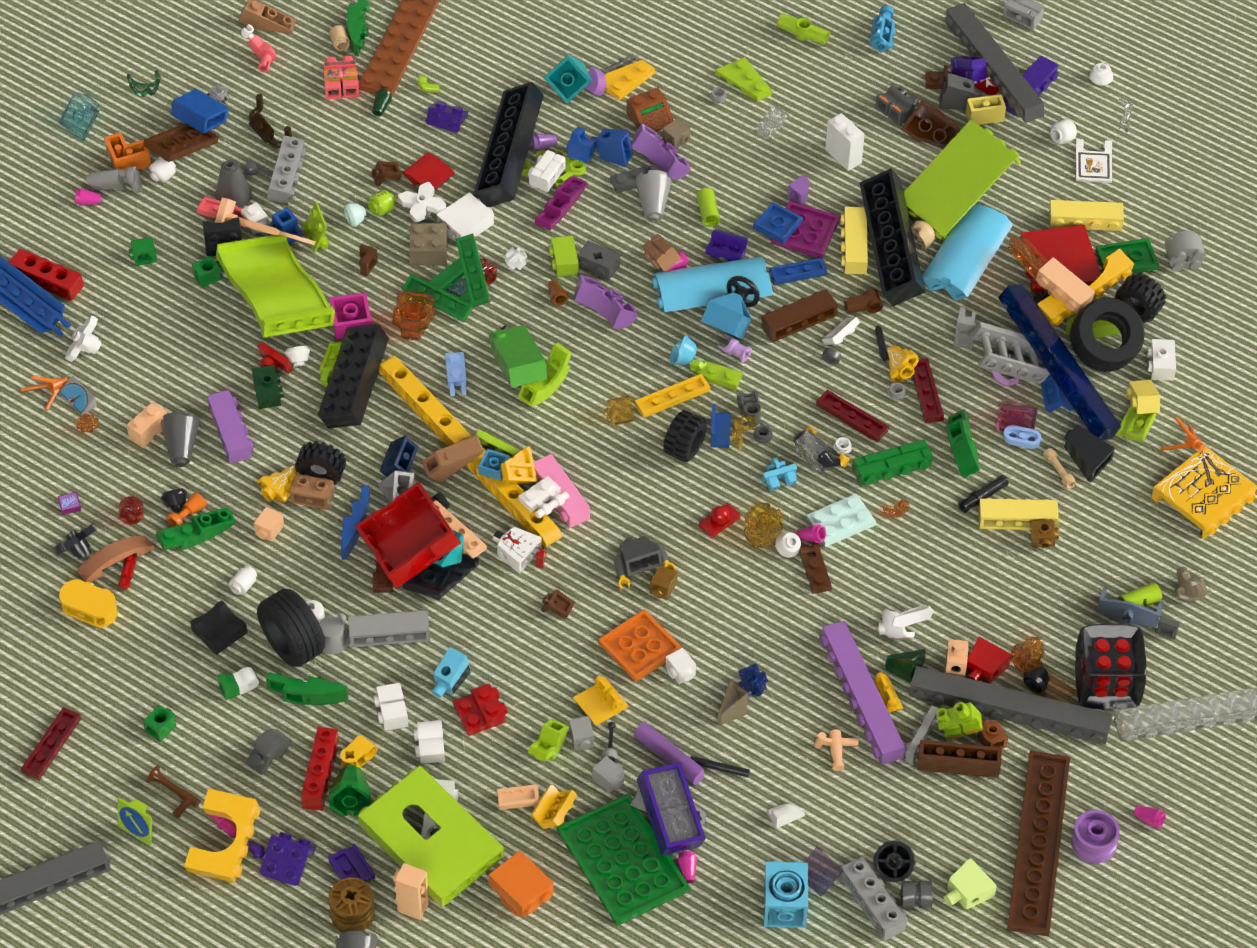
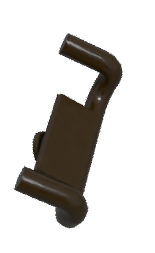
M257 94L256 108L249 113L250 122L248 124L264 142L269 143L275 148H280L282 141L274 139V129L260 114L264 107L263 96ZM290 126L284 128L285 136L292 137Z

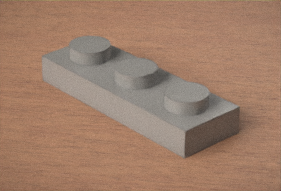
M932 705L928 712H924L921 718V726L915 728L912 742L908 741L905 746V762L913 765L918 756L920 740L928 738L937 721L936 711L939 708Z

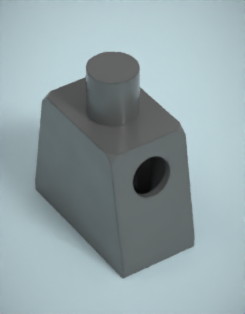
M948 73L939 95V108L966 110L967 99L982 97L983 92L974 90L973 80Z

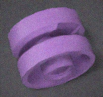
M1090 810L1084 812L1078 817L1074 825L1071 841L1073 852L1078 858L1087 863L1098 864L1111 859L1116 851L1120 828L1118 822L1112 815L1104 811Z

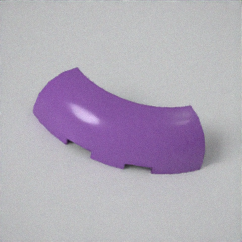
M641 123L633 137L631 147L642 153L655 165H658L661 171L667 173L668 177L671 176V180H678L684 177L690 171V166L686 159L683 157L681 159L677 154L679 151L671 143L667 142L665 144L660 138L661 135Z
M580 274L574 293L575 302L586 305L600 313L609 321L613 329L627 328L633 324L638 314L631 303L627 304L622 300L623 296L614 289L607 290L602 286L601 282Z

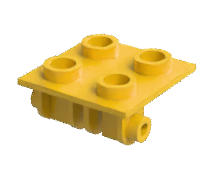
M601 676L595 678V685L573 697L595 726L629 707L609 681Z

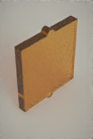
M1049 673L1047 690L1041 693H1032L1068 703L1076 693V690L1065 684L1064 680L1061 681Z

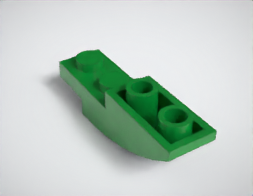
M358 0L356 5L349 4L347 11L348 37L350 47L355 56H359L360 50L364 49V38L368 36L369 28L366 27L365 13L369 11L370 2L367 0Z
M963 409L948 417L949 424L946 425L956 464L961 476L965 478L979 471L980 466L976 443L972 440L968 413Z
M226 507L193 516L192 522L156 531L155 537L163 550L179 547L181 551L219 535L233 526L236 520L229 508Z
M271 672L268 673L266 678L267 689L282 693L283 701L302 705H328L348 700V687L339 682L334 683L309 676L308 681L304 682L301 679H293Z

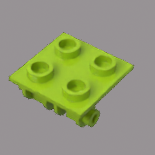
M315 201L303 226L308 239L315 241V245H311L314 253H316L318 248L327 249L329 247V241L325 233L327 225L319 205Z

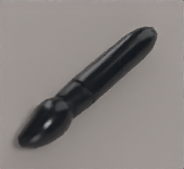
M878 325L875 328L879 355L883 361H886L888 353L882 328Z

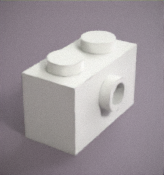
M1152 339L1151 346L1147 347V358H1150L1147 369L1148 372H1151V380L1174 381L1176 372L1175 340Z

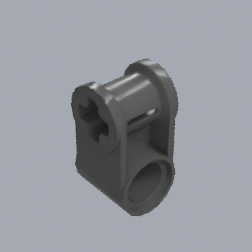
M757 391L742 395L737 393V403L744 424L749 427L757 426L760 423L761 414Z

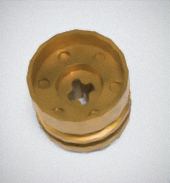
M349 877L341 879L331 888L329 893L330 915L332 923L338 930L342 932L364 931L373 922L375 914L373 893L371 887L365 881Z

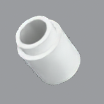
M249 566L241 568L229 582L231 591L237 595H244L256 581V571Z

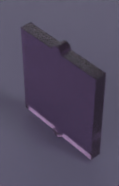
M817 846L809 857L804 858L805 861L803 863H808V885L822 897L828 888L834 885V881L843 870Z

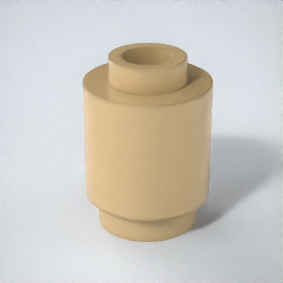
M341 25L331 28L329 35L333 47L338 51L347 50L350 40L346 28Z

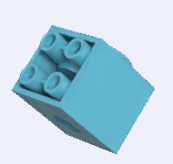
M800 861L766 862L764 877V927L806 928L808 912V863Z

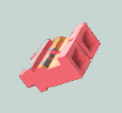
M344 56L343 61H336L334 57H327L326 62H324L326 100L342 99L340 83H343L344 98L360 97L356 61L353 60L352 56ZM346 89H356V91L353 93H348L346 91ZM338 90L336 94H330L328 91Z

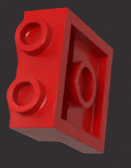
M490 683L471 689L470 695L453 701V707L468 736L505 723L507 708L504 703H499L498 699L500 696L496 687L492 688Z

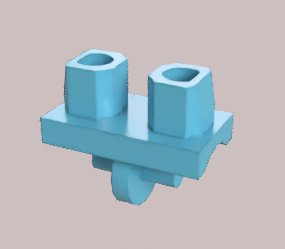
M776 457L772 458L771 465L766 466L768 472L763 473V477L760 478L762 484L766 483L769 491L780 488L778 479L784 478L786 486L793 485L797 482L795 474L797 470L796 463L786 466L785 461L779 462Z

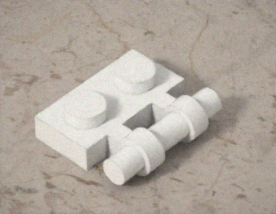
M547 476L518 497L519 502L530 512L538 509L535 515L541 518L544 515L550 514L551 510L556 506L560 507L563 505L565 500L569 498V494L566 491L559 494L561 487Z

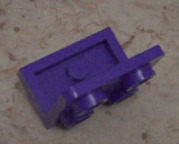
M288 833L271 834L260 874L293 886L299 885L308 855H314L316 847L310 845L311 841L299 838L298 841L291 839L292 835Z

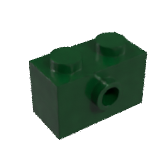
M274 365L252 369L258 408L265 409L281 406L280 398H284L282 386L278 387V384L281 383L279 372L275 373Z

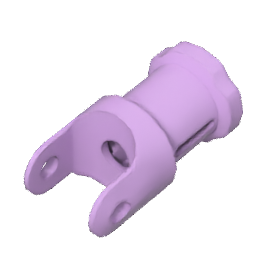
M724 334L727 339L731 340L726 347L717 345V347L729 355H735L742 362L747 361L751 355L752 348L749 346L745 347L738 340Z

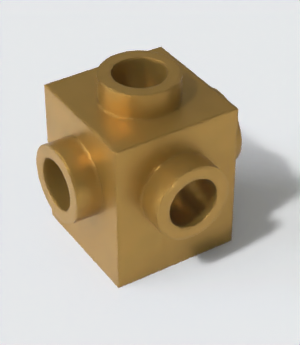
M1041 519L1039 521H1031L1032 547L1049 548L1055 546V539H1059V527H1055L1054 520Z

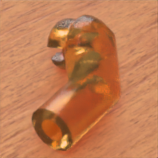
M900 500L894 507L883 506L882 516L901 517L909 509L908 501Z

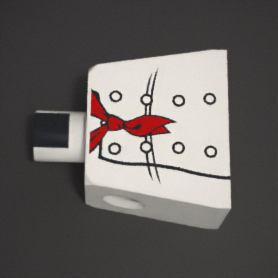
M512 527L507 534L498 530L493 536V541L498 543L497 555L519 574L536 556L538 549H542L541 537L517 527Z

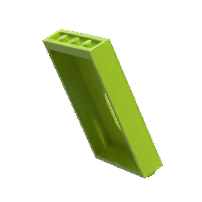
M421 766L410 770L403 780L395 782L388 792L380 794L373 804L369 807H364L358 815V825L400 867L405 863L427 871L428 894L441 908L504 857V847ZM410 805H416L441 829L425 840L403 818V810Z

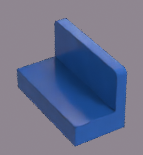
M1053 372L1041 383L1045 410L1051 413L1061 406L1069 411L1074 410L1069 381L1057 372Z
M712 404L710 447L729 448L731 413H716V404Z

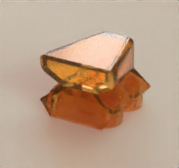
M403 291L397 296V303L393 311L391 323L401 330V337L403 339L418 341L428 328L436 313L433 310L435 299L430 294Z

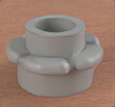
M716 87L710 93V98L715 103H722L726 101L727 93L725 89Z
M901 383L891 384L887 391L890 398L894 400L903 399L906 395L905 387Z

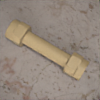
M1052 448L1045 450L1043 456L1047 463H1051L1062 478V484L1067 489L1073 488L1076 485L1075 478L1072 474H1068L1059 462L1056 451Z

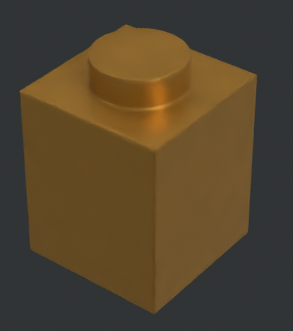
M659 565L650 581V594L657 598L668 600L677 584L678 572Z

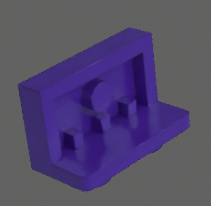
M437 101L428 107L426 124L458 133L461 122L468 117V111L463 110L459 106L451 107L445 102Z
M713 230L711 241L706 247L705 254H709L713 258H725L728 261L741 260L746 253L748 238Z

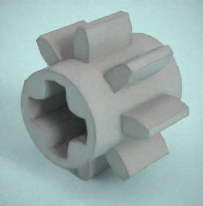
M217 85L209 89L207 95L224 105L229 101L228 89L224 86L220 87Z

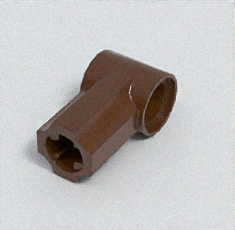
M868 289L862 295L844 298V307L848 314L861 311L877 313L883 308L876 289Z

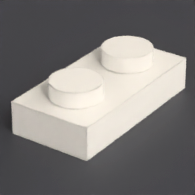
M857 317L845 318L822 339L823 343L836 346L843 342V338L853 333L855 327L860 324Z

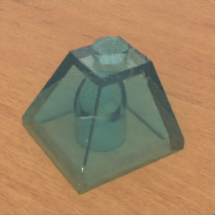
M74 92L58 123L84 141L100 111L99 103L87 94Z

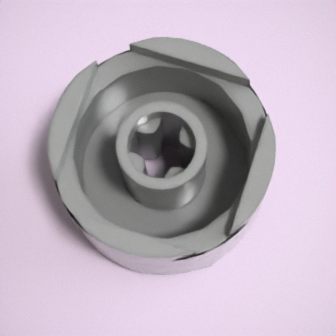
M1181 231L1176 233V237L1173 239L1169 237L1166 240L1165 249L1170 266L1174 271H1180L1183 268L1198 269L1201 267V262L1205 259L1206 254L1199 234L1196 235L1195 231Z

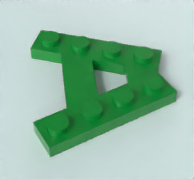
M473 233L456 238L460 258L429 282L410 274L402 288L403 292L463 323L473 307L491 302ZM462 276H465L467 292L457 298L445 291Z

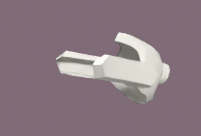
M926 605L901 613L885 608L882 611V623H878L879 635L885 634L891 639L912 638L915 635V631L906 632L904 626L930 619L934 610Z

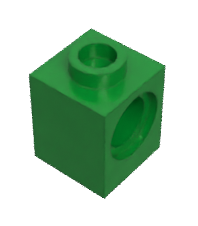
M152 237L131 241L132 248L128 250L130 260L134 259L135 266L157 262Z
M212 256L192 264L193 276L201 288L221 280L220 272L222 267L218 261L215 262Z
M158 705L143 720L145 732L160 742L176 727L174 712L169 708L165 709L161 705Z

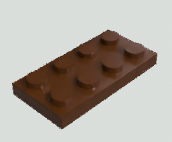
M185 123L144 139L143 146L162 157L165 161L171 162L218 143L219 137L210 131L203 134Z

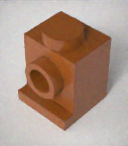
M983 721V730L977 734L983 746L1006 748L1008 735L1004 733L998 721Z

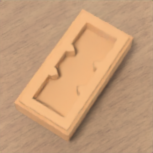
M537 784L497 789L499 810L536 806L540 800Z

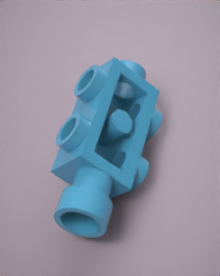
M889 5L882 6L880 14L873 18L869 43L880 53L894 46L892 39L896 29L894 28L895 22L891 20L894 9Z

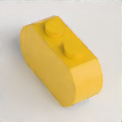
M79 579L65 583L60 589L59 598L64 614L98 628L106 627L115 621L118 614L114 594L108 589H101L88 581L84 582Z

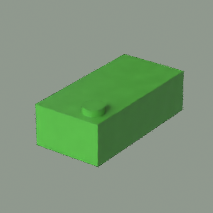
M525 325L504 330L499 329L489 333L491 352L511 388L548 379L545 359Z

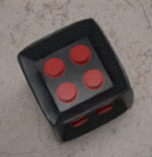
M1094 624L1082 627L1075 650V679L1080 706L1091 709H1129L1138 707L1144 695L1147 668L1145 643L1141 628L1128 624Z

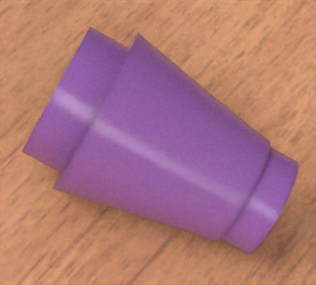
M535 133L530 142L531 149L539 151L557 145V136Z

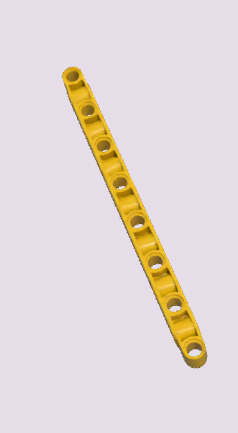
M393 355L379 364L380 375L447 447L472 437L396 356ZM484 448L482 454L465 465L527 532L541 537L542 547L546 548L562 538L559 528L548 516L544 515L538 518L535 515L538 509L530 512L519 502L518 496L525 491L517 483H505L503 478L500 481L478 474V466L486 452Z

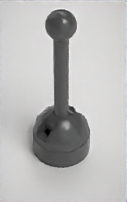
M248 160L245 165L244 174L255 175L261 173L270 177L273 175L272 173L260 170L254 161Z

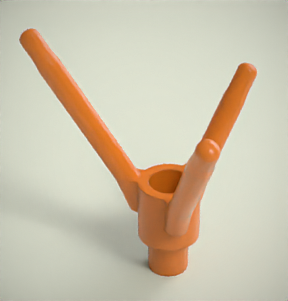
M31 376L30 378L33 380L48 383L21 388L20 391L49 388L52 395L45 407V410L48 411L54 398L68 379L66 377L49 379Z
M1175 417L1177 423L1187 434L1185 444L1160 447V450L1193 448L1203 451L1205 445L1196 437L1192 426L1188 425V430L1178 417Z

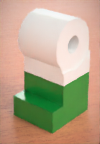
M245 667L227 676L225 673L217 676L219 688L225 700L244 694L256 688L259 684L251 667Z

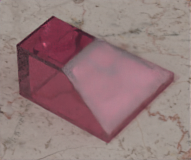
M999 401L996 430L1004 431L1010 425L1034 430L1038 408L1017 402Z

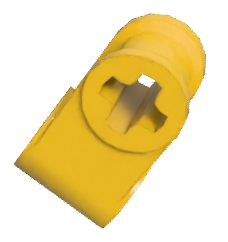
M357 736L352 743L341 751V768H344L346 765H356L361 768L375 756L378 747L364 736Z

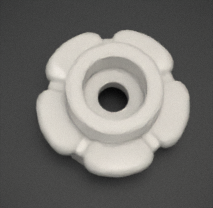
M840 437L834 443L833 448L838 454H849L852 450V444L848 438Z

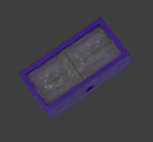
M681 762L642 771L636 780L661 856L700 847L706 838Z

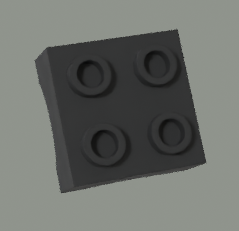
M233 218L222 223L203 222L207 256H216L217 244L242 240L239 218Z
M222 600L216 603L206 614L190 621L191 630L216 655L247 634L246 623L239 619Z

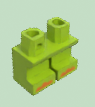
M959 702L953 708H940L936 711L939 730L944 731L947 741L963 737L964 733L969 735L983 730L981 713L971 702L966 704Z

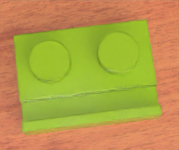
M1129 406L1117 430V437L1120 438L1122 436L1128 440L1144 442L1157 416L1156 413L1137 414L1135 409Z

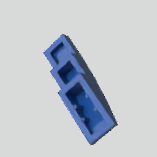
M361 486L360 501H352L351 517H343L342 560L347 559L359 539L360 533L355 525L367 517L370 502L369 486Z

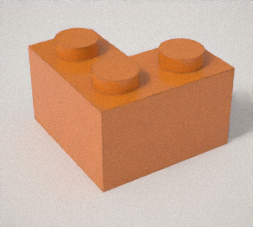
M121 132L104 137L106 152L114 169L136 166L137 170H141L151 165L149 150L143 146L144 140L126 144Z

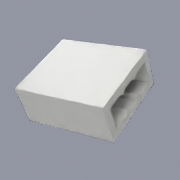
M841 113L830 119L827 123L825 150L849 171L862 163L864 133Z
M469 192L437 214V223H447V235L456 242V238L472 233L476 237L494 225V213L490 207H486L480 199H477Z

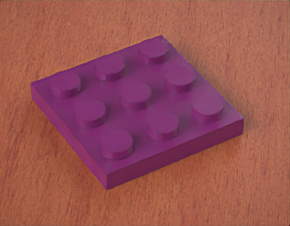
M789 201L785 209L803 217V222L784 244L772 238L771 244L813 257L823 258L839 224L840 216Z

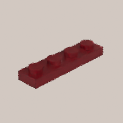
M928 358L918 359L919 361L914 367L915 371L912 377L924 422L944 421V414Z
M828 389L816 401L817 407L877 443L889 430V426Z
M63 707L22 766L21 773L39 781L80 722L81 715Z

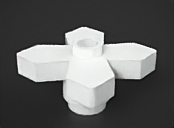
M430 182L420 185L418 194L405 191L398 195L400 204L403 207L411 208L409 212L414 223L427 219L431 212L438 214L446 208V203L442 198L433 197L435 190Z
M91 315L86 319L82 327L79 326L74 330L71 338L73 343L67 350L66 360L72 362L77 358L80 351L95 354L99 350L101 341L98 340L97 336L91 334L96 327L98 318Z

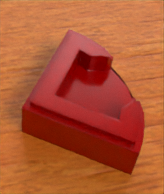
M538 549L536 552L537 568H544L547 554L546 549Z

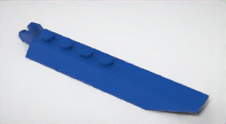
M0 256V303L40 334L52 330L61 337L63 333L59 328L55 327V324L60 321L67 328L71 326L62 317L65 305Z

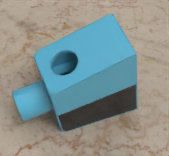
M449 647L433 674L436 685L431 692L435 696L441 698L445 692L454 694L470 675L471 670L466 655Z

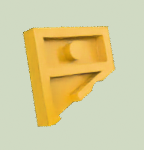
M529 446L501 463L505 483L533 484L537 482L531 448Z

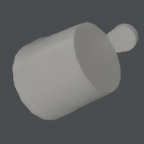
M344 613L338 614L339 618L328 616L320 620L319 624L325 637L323 653L337 654L349 646L350 636L349 632L344 628L346 621Z

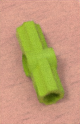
M782 13L777 22V27L794 33L796 38L801 41L809 39L825 45L830 36V31L812 25L811 20L805 17L797 19Z

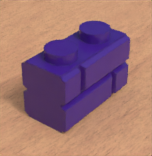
M959 56L950 59L951 74L974 81V84L980 83V80L987 78V70L985 69L986 59L969 56Z

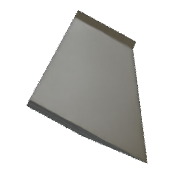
M730 681L719 709L717 721L719 725L747 714L748 692L734 682Z

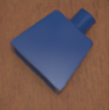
M603 129L598 137H591L592 140L596 141L595 148L598 149L599 157L602 160L623 167L627 166L633 156L627 130Z

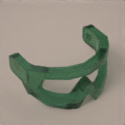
M155 71L156 80L149 84L137 82L132 79L131 74H127L130 88L135 94L145 97L147 94L150 96L154 95L158 90L161 80L159 71ZM135 86H139V87L146 88V89L143 90V91H140V90L136 89Z

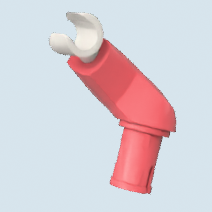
M248 24L246 29L243 28L241 35L244 38L250 39L247 42L255 55L261 59L258 70L266 73L271 62L276 59V52L258 35L254 37L252 35L254 28Z

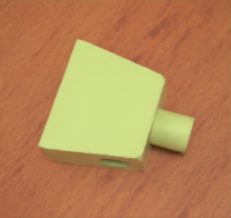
M970 858L950 877L947 887L949 893L944 895V900L949 906L959 902L965 909H969L993 898L997 885Z

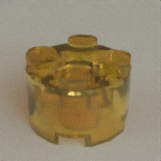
M758 503L751 506V509L745 514V538L750 543V546L754 548L774 546L777 537L783 531V514L780 509L777 510L771 507L769 503Z

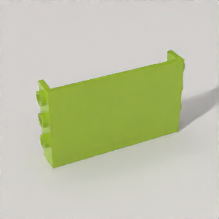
M972 119L904 191L907 210H909L908 214L915 220L918 218L931 225L935 232V237L940 241L947 238L950 230L1013 162L1018 165L1021 164L1016 150L1013 148L1009 150L1006 147L1007 144L1001 138H994V134L987 127L983 129Z

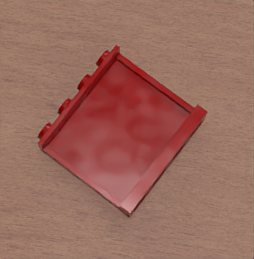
M1085 225L1021 232L1020 240L1017 241V247L1022 252V263L1026 265L1027 279L1030 278V289L1034 294L1037 295V292H1042L1046 289L1039 285L1036 277L1038 271L1053 257L1088 286L1094 283L1101 275Z

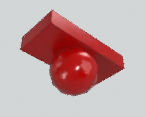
M260 342L257 346L261 356H263L260 361V367L274 365L275 371L279 367L287 374L293 370L290 361L264 342Z
M729 503L723 506H716L708 517L699 522V527L710 538H713L739 520L741 514Z

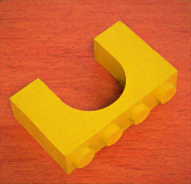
M208 788L202 807L204 812L234 822L237 828L236 837L228 848L219 852H210L190 847L184 867L189 873L235 883L236 878H239L242 873L241 862L247 856L248 839H251L254 834L253 823L259 817L260 807L256 799Z

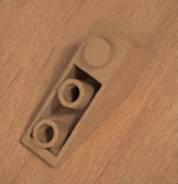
M247 0L241 10L238 22L245 25L249 24L254 29L291 34L296 19L257 0Z
M475 435L435 451L422 461V465L428 478L442 483L482 454L484 450L478 436Z

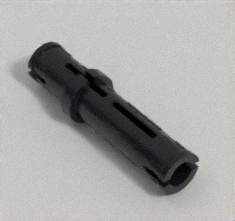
M1000 475L980 490L970 493V496L958 503L960 511L966 513L973 507L979 506L980 499H987L1009 484L1008 479L1004 475Z

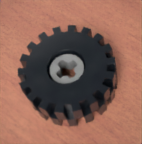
M310 441L307 442V445H302L295 467L296 471L300 472L299 474L327 478L334 481V485H336L337 482H340L344 472L346 458H344L345 455L340 453L338 448L334 449V446L331 444L327 446L325 442L319 444L318 441H314L312 444Z

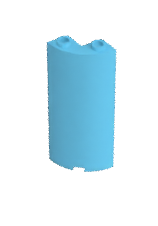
M980 204L973 205L948 234L922 276L923 282L931 291L945 288L955 301L969 297L1013 225L1005 214L999 213L992 208Z
M761 256L654 273V278H652L653 289H656L660 295L657 298L658 308H661L663 312L707 306L710 300L728 294L726 285L728 280L734 276H743L750 279L757 286L760 297L773 295L769 273L766 272V263ZM737 281L741 286L750 288L747 284ZM754 294L747 296V299L754 298Z

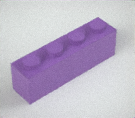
M229 390L207 395L209 409L229 463L232 464L252 458L251 450L254 449L251 438L247 439L248 430L246 424L242 425L241 423L243 417L241 411L236 409L238 407L236 397H232Z

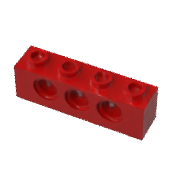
M19 248L9 261L10 264L44 290L72 301L84 287L82 274L65 268L61 264L53 263L44 257H39L30 251Z
M317 727L301 793L302 807L305 809L323 811L339 745L338 729Z

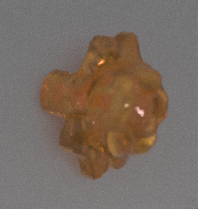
M83 414L81 418L77 419L76 428L80 429L82 433L93 432L94 429L98 428L97 423L99 420L94 418L93 414Z

